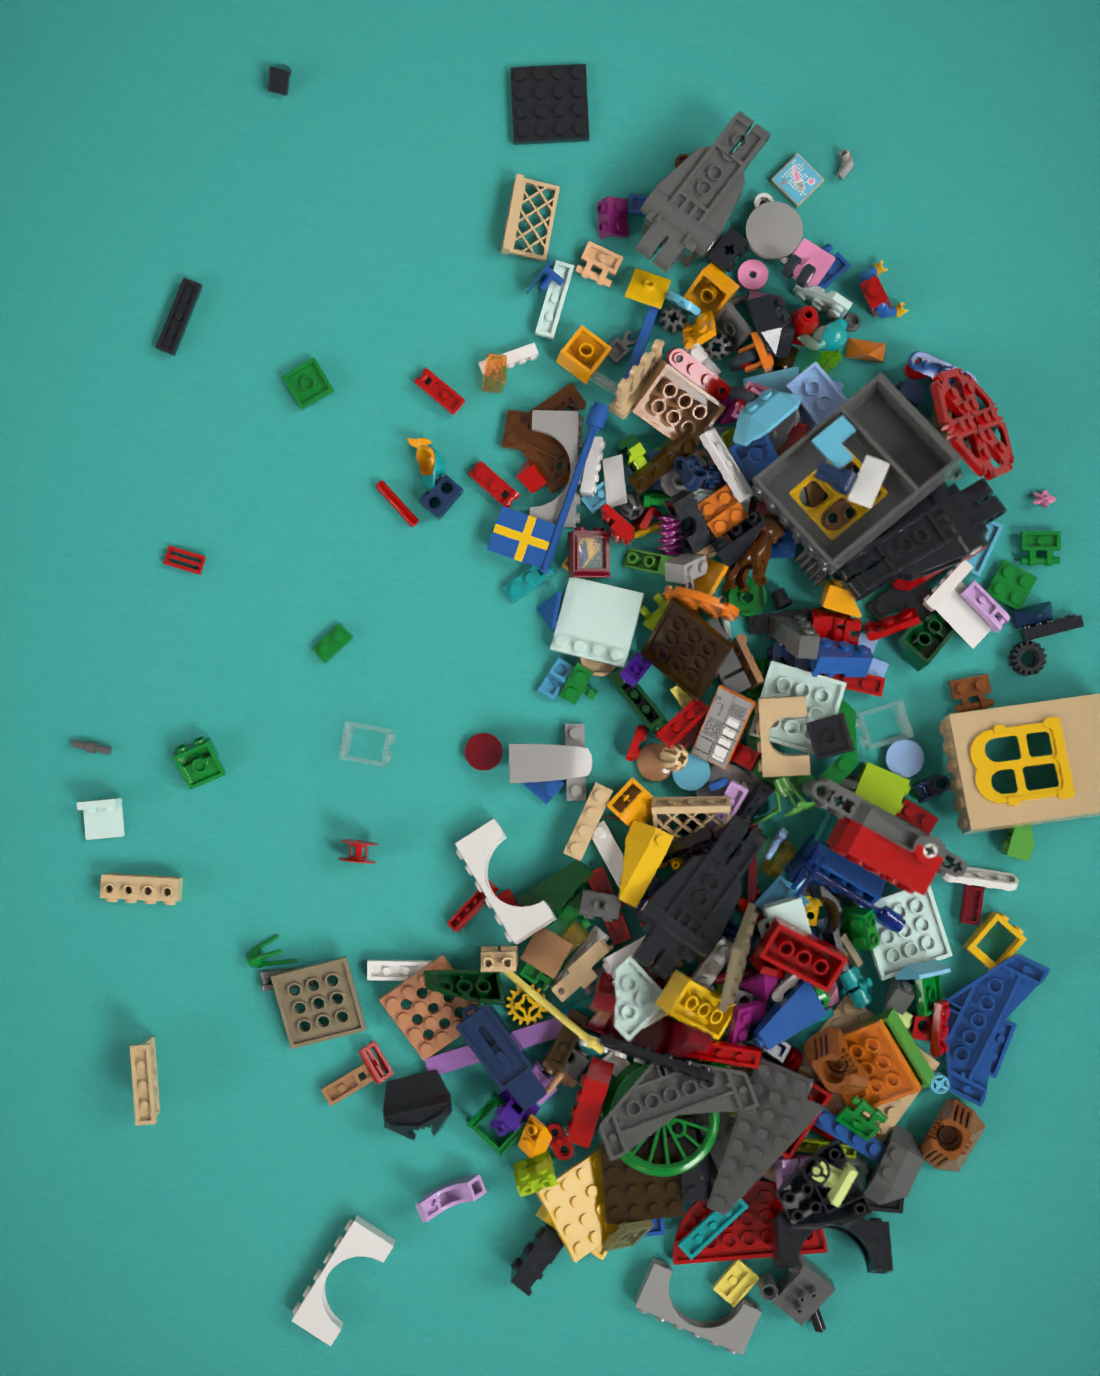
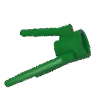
M275 935L262 944L253 947L252 952L246 954L247 962L251 968L255 966L261 968L264 966L296 963L297 959L264 962L267 957L282 952L281 949L268 953L260 950L279 938V935Z

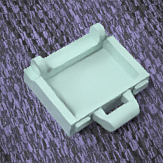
M800 895L764 904L763 911L767 917L757 923L761 938L767 931L765 924L769 923L770 925L775 916L812 934Z

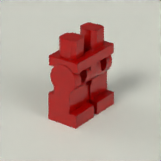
M811 609L810 621L820 638L826 637L833 641H846L849 644L858 645V636L850 635V632L861 631L862 623L860 619L851 618L850 615L840 612L831 613L827 610Z

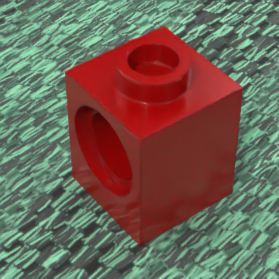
M918 1010L917 1013L911 1012L913 1015L911 1019L913 1021L909 1028V1033L912 1038L931 1041L933 1017L931 1015L918 1017ZM924 1020L926 1022L925 1027L918 1029V1023Z

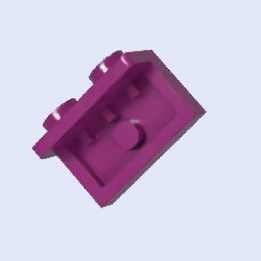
M607 196L598 201L599 239L607 237L625 239L629 237L627 199Z

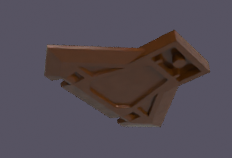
M571 382L532 410L567 411L568 407L572 408V411H579V409L585 410L586 402ZM508 409L501 447L521 451L526 459L532 461L547 479V484L545 485L552 494L569 481V467L571 464L567 451L553 437L532 431V410L527 413ZM579 428V436H581L582 428ZM558 463L562 464L561 470H557Z

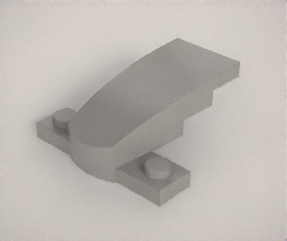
M565 724V745L509 744V783L566 779V801H586V776H589L592 770L593 761L589 749L585 748L584 724Z

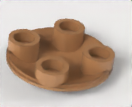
M652 743L640 751L637 766L642 776L648 780L662 781L672 774V771L666 770L660 762V752L665 747L664 744Z

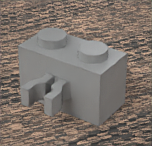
M686 552L666 561V581L680 583V587L695 589L693 580L707 574L708 564L706 555L698 553L694 555Z

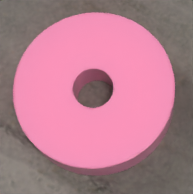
M755 259L745 261L737 273V281L746 291L760 290L768 279L766 266L761 261ZM754 273L756 277L751 278L749 274Z

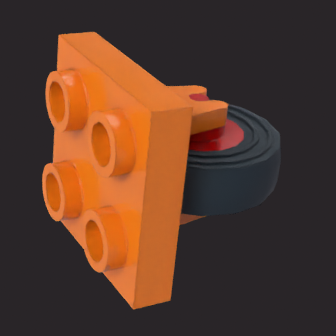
M757 331L751 333L753 343L739 349V354L728 361L732 372L745 370L748 373L763 368L765 374L772 372V368L775 367L771 353H766L768 348Z

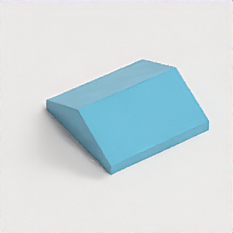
M937 959L904 966L895 975V979H923L949 973L951 969Z

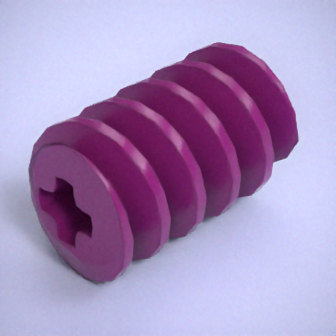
M669 514L658 516V519L663 520L662 523L658 524V527L663 528V530L658 531V534L663 535V538L658 539V542L663 543L662 546L658 547L659 550H663L661 554H681L682 549L678 547H681L682 544L679 541L678 535L680 533L678 532L682 530V527L678 524H681L682 521L672 519Z

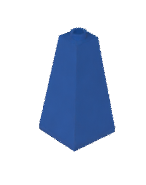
M799 979L795 987L789 988L783 994L782 1001L774 1003L753 1031L756 1036L754 1040L760 1048L770 1050L828 1015L810 983Z

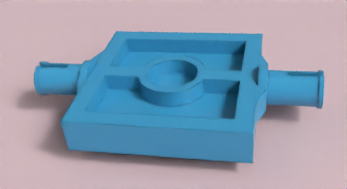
M780 875L754 904L764 914V904L800 895L805 908L810 901L802 895L800 888L807 880L800 876L793 884Z

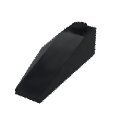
M694 1116L677 1117V1119L697 1125ZM678 1122L675 1123L676 1134L682 1132V1125ZM686 1125V1134L700 1144L703 1139L700 1129ZM685 1136L677 1138L686 1157L697 1148ZM678 1149V1155H679V1161H680V1160L683 1159V1157H682V1155H681V1153H680V1151H679V1149ZM710 1152L696 1166L681 1173L684 1202L704 1201L710 1198L718 1175V1169Z

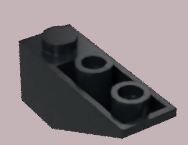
M758 509L710 543L726 566L730 567L745 556L766 523V519Z

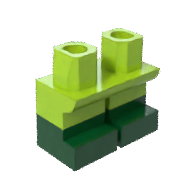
M634 433L617 443L615 447L618 455L624 452L628 458L627 466H631L635 473L647 464L644 458L646 451Z

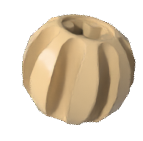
M678 743L671 749L665 746L662 752H660L662 766L672 772L682 770L689 760L686 748Z

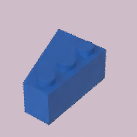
M822 637L819 642L817 659L808 660L812 677H818V674H827L828 677H834L835 674H844V677H866L873 656L871 649L865 645H853L846 641L838 642Z

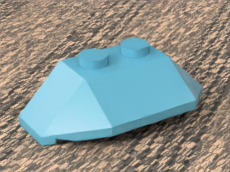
M771 389L761 392L759 397L748 403L739 412L733 437L734 443L747 446L751 441L757 440L770 432L798 409L802 397Z

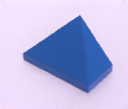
M561 591L556 592L536 608L553 631L556 629L562 596Z

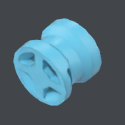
M935 1071V1076L929 1087L937 1094L946 1093L950 1087V1082L943 1073Z

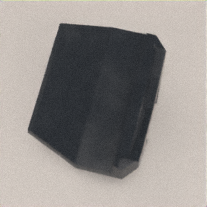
M433 1070L387 1081L383 1105L384 1128L415 1141L416 1134L413 1132L414 1129L419 1131L420 1128L424 1130L425 1127H431V1132L435 1136L452 1113L451 1095L439 1072Z

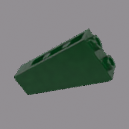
M620 667L608 678L655 738L656 733L668 723L666 717L638 683L633 688L630 684L623 681L619 674L624 668Z
M576 859L518 899L521 903L520 907L535 905L544 900L557 919L595 873L584 863Z

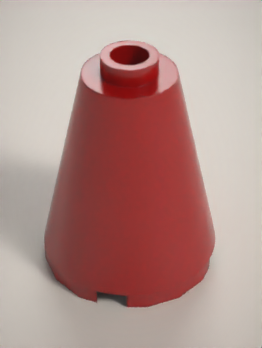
M811 306L797 308L789 312L795 327L792 344L805 346L797 337L803 334L812 337L814 332L820 328L818 313Z

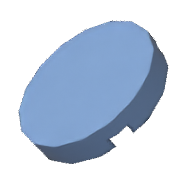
M900 739L893 742L887 748L885 764L890 772L901 777H911L921 770L924 763V754L916 742Z

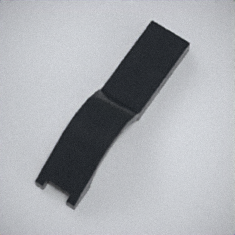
M824 885L818 886V888L815 886L809 887L811 898L821 901L827 909L828 924L825 931L821 934L823 941L844 951L839 933L843 923V912L839 902ZM848 962L845 964L841 972H846L850 970Z

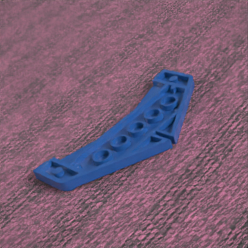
M1013 954L944 999L961 1009L959 1011L948 1005L950 1007V1015L947 1019L949 1031L945 1038V1043L948 1045L946 1061L947 1075L950 1082L949 1089L953 1093L980 1107L982 1106L986 1098L997 1028L1046 979L1050 968L1022 954Z

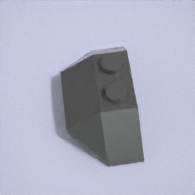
M895 1125L889 1133L885 1142L886 1148L879 1162L875 1164L863 1191L866 1198L879 1205L907 1197L924 1161L913 1134L898 1125Z

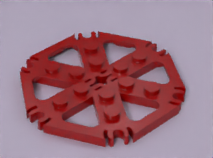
M954 368L933 376V383L930 388L939 426H944L941 428V431L947 433L948 437L946 440L952 441L949 444L961 455L962 459L974 473L979 475V477L984 476L985 480L990 481L1011 471L1014 455L1005 421L1001 422L1003 416L1000 417L997 414L999 409L993 407L996 404L970 374L967 372L962 373L961 368ZM948 379H953L956 388L951 387ZM975 395L982 400L986 406L985 409L978 411L979 404L975 399ZM947 407L957 417L956 419H952L949 416ZM990 428L998 429L1001 442L995 437L994 432ZM968 437L971 451L965 446L963 438ZM991 457H992V458L996 461V463L999 465L998 468H995V467L992 465L991 459H990Z

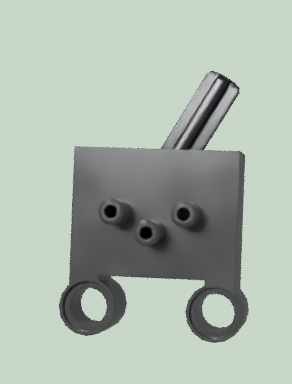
M801 1252L799 1266L789 1269V1272L777 1285L774 1277L770 1274H764L759 1277L758 1286L763 1299L773 1302L801 1326L811 1318L816 1332L822 1333L826 1329L819 1307L836 1289L832 1279L801 1255Z

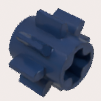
M704 465L703 468L707 472V477L702 483L703 488L716 489V485L720 484L722 480V474L717 470V466Z

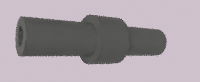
M72 741V747L84 749L89 753L95 754L99 752L110 755L112 747L98 745L97 742Z

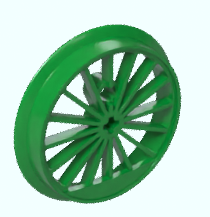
M645 1061L644 1065L633 1062L616 1076L605 1097L603 1120L651 1063ZM720 1112L708 1113L707 1128L677 1118H673L663 1125L662 1132L666 1164H654L651 1162L661 1128L656 1131L648 1161H644L635 1155L645 1140L639 1143L632 1152L628 1151L620 1158L633 1169L647 1175L665 1177L686 1172L700 1163L711 1150L719 1129ZM676 1122L682 1125V1132L680 1134H675L672 1131V1126ZM686 1125L705 1130L700 1144L686 1134ZM666 1128L683 1157L682 1160L674 1163H669ZM685 1136L697 1148L686 1157L676 1137Z

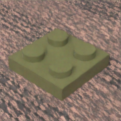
M639 1220L632 1223L625 1221L618 1225V1229L607 1236L608 1239L602 1244L604 1251L634 1246L654 1227L652 1220Z

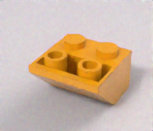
M633 777L606 805L629 828L633 820L645 824L653 816L651 809L653 796Z

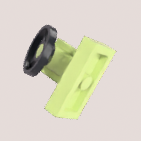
M818 1156L808 1158L803 1165V1176L806 1181L815 1186L824 1184L830 1187L831 1190L827 1197L831 1204L837 1207L840 1206L858 1174L855 1167L848 1162L840 1170ZM815 1159V1165L811 1167V1172L806 1174L808 1162ZM812 1176L813 1179L820 1183H814L808 1177Z

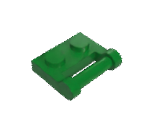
M644 491L643 507H650V505L665 506L664 501L671 496L661 491Z

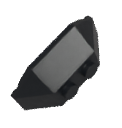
M750 290L746 298V304L758 335L771 350L770 353L773 357L787 359L790 354L795 327L785 300L782 296Z

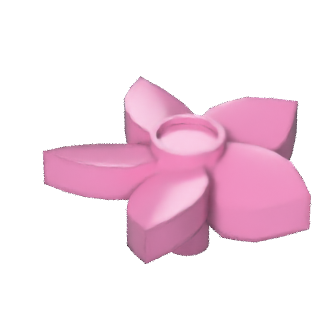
M1048 490L1043 491L1042 495L1033 492V496L1036 498L1033 504H1040L1042 507L1047 508L1050 503L1056 501L1054 496L1049 495Z

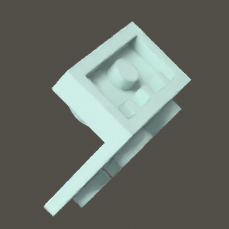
M122 798L77 802V810H83L86 840L125 836Z

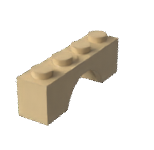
M594 783L581 815L563 850L564 854L581 861L611 797L612 789L599 783Z

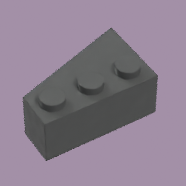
M796 615L795 617L770 616L768 638L770 640L776 639V644L779 646L784 644L786 646L785 650L797 658L817 659L820 636L809 618L804 615Z

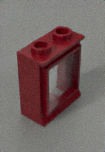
M574 527V531L568 532V578L611 577L610 531H604L602 527L592 528V531H586V527Z

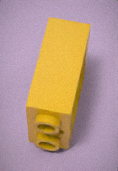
M992 911L963 944V947L989 970L1015 954L1027 940L1022 935L1024 932L1016 925L1011 926L1008 923L1009 918L1001 912L998 914ZM998 921L1016 939L998 960L994 962L976 945Z

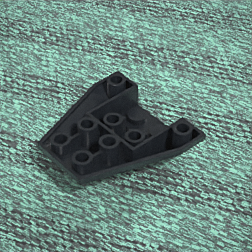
M838 1139L820 1147L811 1156L822 1157L828 1164L840 1170L848 1162ZM815 1159L808 1162L806 1174L811 1172V1167L815 1165ZM803 1165L775 1190L792 1228L851 1222L873 1213L856 1178L840 1206L837 1207L831 1204L827 1197L831 1190L830 1187L824 1184L815 1186L806 1181L803 1176ZM812 1176L808 1177L812 1182L820 1183L817 1180L813 1179Z

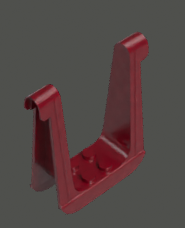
M596 989L590 1009L597 1011V1013L586 1023L585 1029L601 1036L602 1034L607 1035V1033L617 1036L618 1040L625 1042L626 1039L614 1027V1009L618 997ZM663 1017L646 1028L641 1029L630 1041L637 1043L636 1046L651 1047L658 1054L668 1053L673 1055L674 1059L679 1060L694 1049L707 1052L712 1042L713 1033L702 1030L697 1026L683 1024Z

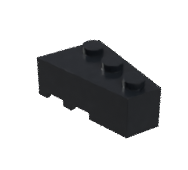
M547 1223L544 1227H539L532 1243L529 1241L523 1248L524 1253L521 1257H516L511 1264L510 1282L527 1296L531 1295L533 1292L531 1290L532 1285L537 1279L541 1280L544 1276L542 1272L549 1263L552 1264L564 1246L557 1231Z

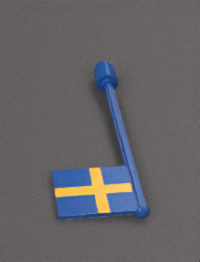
M594 402L593 406L591 405L585 422L589 430L557 523L553 524L502 506L487 550L538 567L540 572L544 574L550 573L549 568L596 432H599V429H604L609 414V406Z

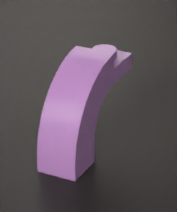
M480 1174L470 1175L433 1189L423 1195L424 1198L415 1205L422 1223L428 1222L442 1211L454 1205L477 1200L486 1193V1189Z

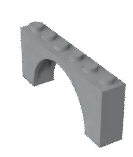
M532 410V431L547 434L561 443L568 453L571 464L569 481L563 492L550 503L530 507V516L553 524L557 523L580 456L578 455V447H582V436H579V428H583V416H579V411ZM577 490L564 528H574L576 524H580V513H577V505H580L581 494L577 493Z
M653 1257L634 1299L635 1307L644 1314L651 1313L655 1315V1318L662 1322L668 1321L673 1323L672 1325L679 1330L684 1328L697 1338L704 1337L715 1346L721 1345L726 1347V1350L732 1354L739 1353L743 1355L760 1317V1306L742 1298L732 1311L719 1319L699 1321L689 1318L677 1309L670 1298L669 1281L672 1274L671 1265Z

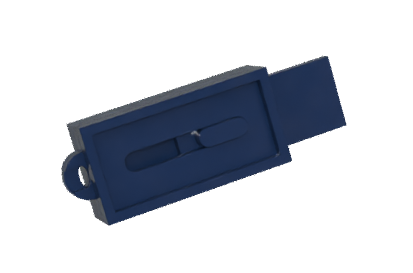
M477 1004L467 1005L462 1013L464 1020L458 1023L456 1029L500 1090L503 1092L505 1089H508L523 1111H526L548 1094L532 1072L535 1063L493 1005H483L481 1007ZM471 1010H474L471 1015H468Z

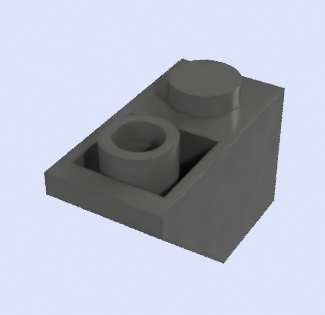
M894 976L885 995V1005L890 1009L895 1008L896 1012L903 1015L915 998L913 979L896 980Z

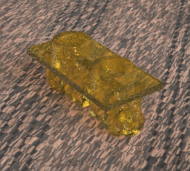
M785 839L775 851V854L778 856L776 858L772 856L770 860L766 859L762 863L761 869L772 879H775L776 876L782 873L784 866L795 857L798 849Z

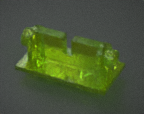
M838 350L832 352L822 351L820 358L816 362L829 375L825 368L828 367L830 370H833L841 361L842 355Z

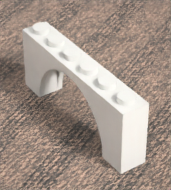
M493 819L456 842L455 845L458 849L455 851L461 860L464 859L467 863L465 868L469 875H474L476 878L475 885L478 890L485 893L487 898L484 900L490 909L493 908L496 915L494 917L500 926L503 924L507 930L504 934L509 942L513 941L515 944H519L555 921L556 917L544 900L535 905L516 907L503 903L492 891L488 879L489 861L498 845L507 838L499 823Z
M356 1215L354 1220L350 1219L344 1228L346 1233L343 1237L339 1236L334 1244L336 1249L333 1253L329 1252L323 1263L326 1265L322 1270H317L313 1277V1280H315L312 1287L307 1286L302 1295L305 1297L302 1303L297 1302L292 1310L294 1314L292 1322L329 1346L333 1344L344 1323L333 1313L326 1299L325 1282L329 1272L343 1260L358 1256L374 1258L384 1263L396 1241L358 1215Z

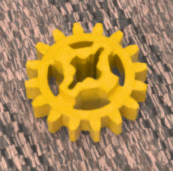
M516 985L517 990L511 989L512 996L507 995L506 998L510 1001L506 1003V1007L511 1008L508 1011V1015H514L513 1021L518 1018L520 1025L523 1021H526L527 1026H529L531 1020L536 1024V1018L542 1019L543 1015L541 1012H546L547 1010ZM538 987L534 990L540 994L541 988ZM522 992V997L520 999L514 1000L515 997ZM526 996L528 1002L532 1003L529 1004L528 1012L523 1004ZM539 1007L538 1011L531 1015L532 1010ZM516 1010L522 1011L524 1016L520 1015Z

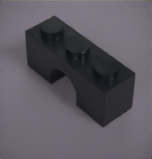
M681 490L664 501L672 519L678 521L687 519L686 529L678 535L685 552L695 555L710 545L712 542L711 532L705 525L704 515L699 510L697 498L692 492Z

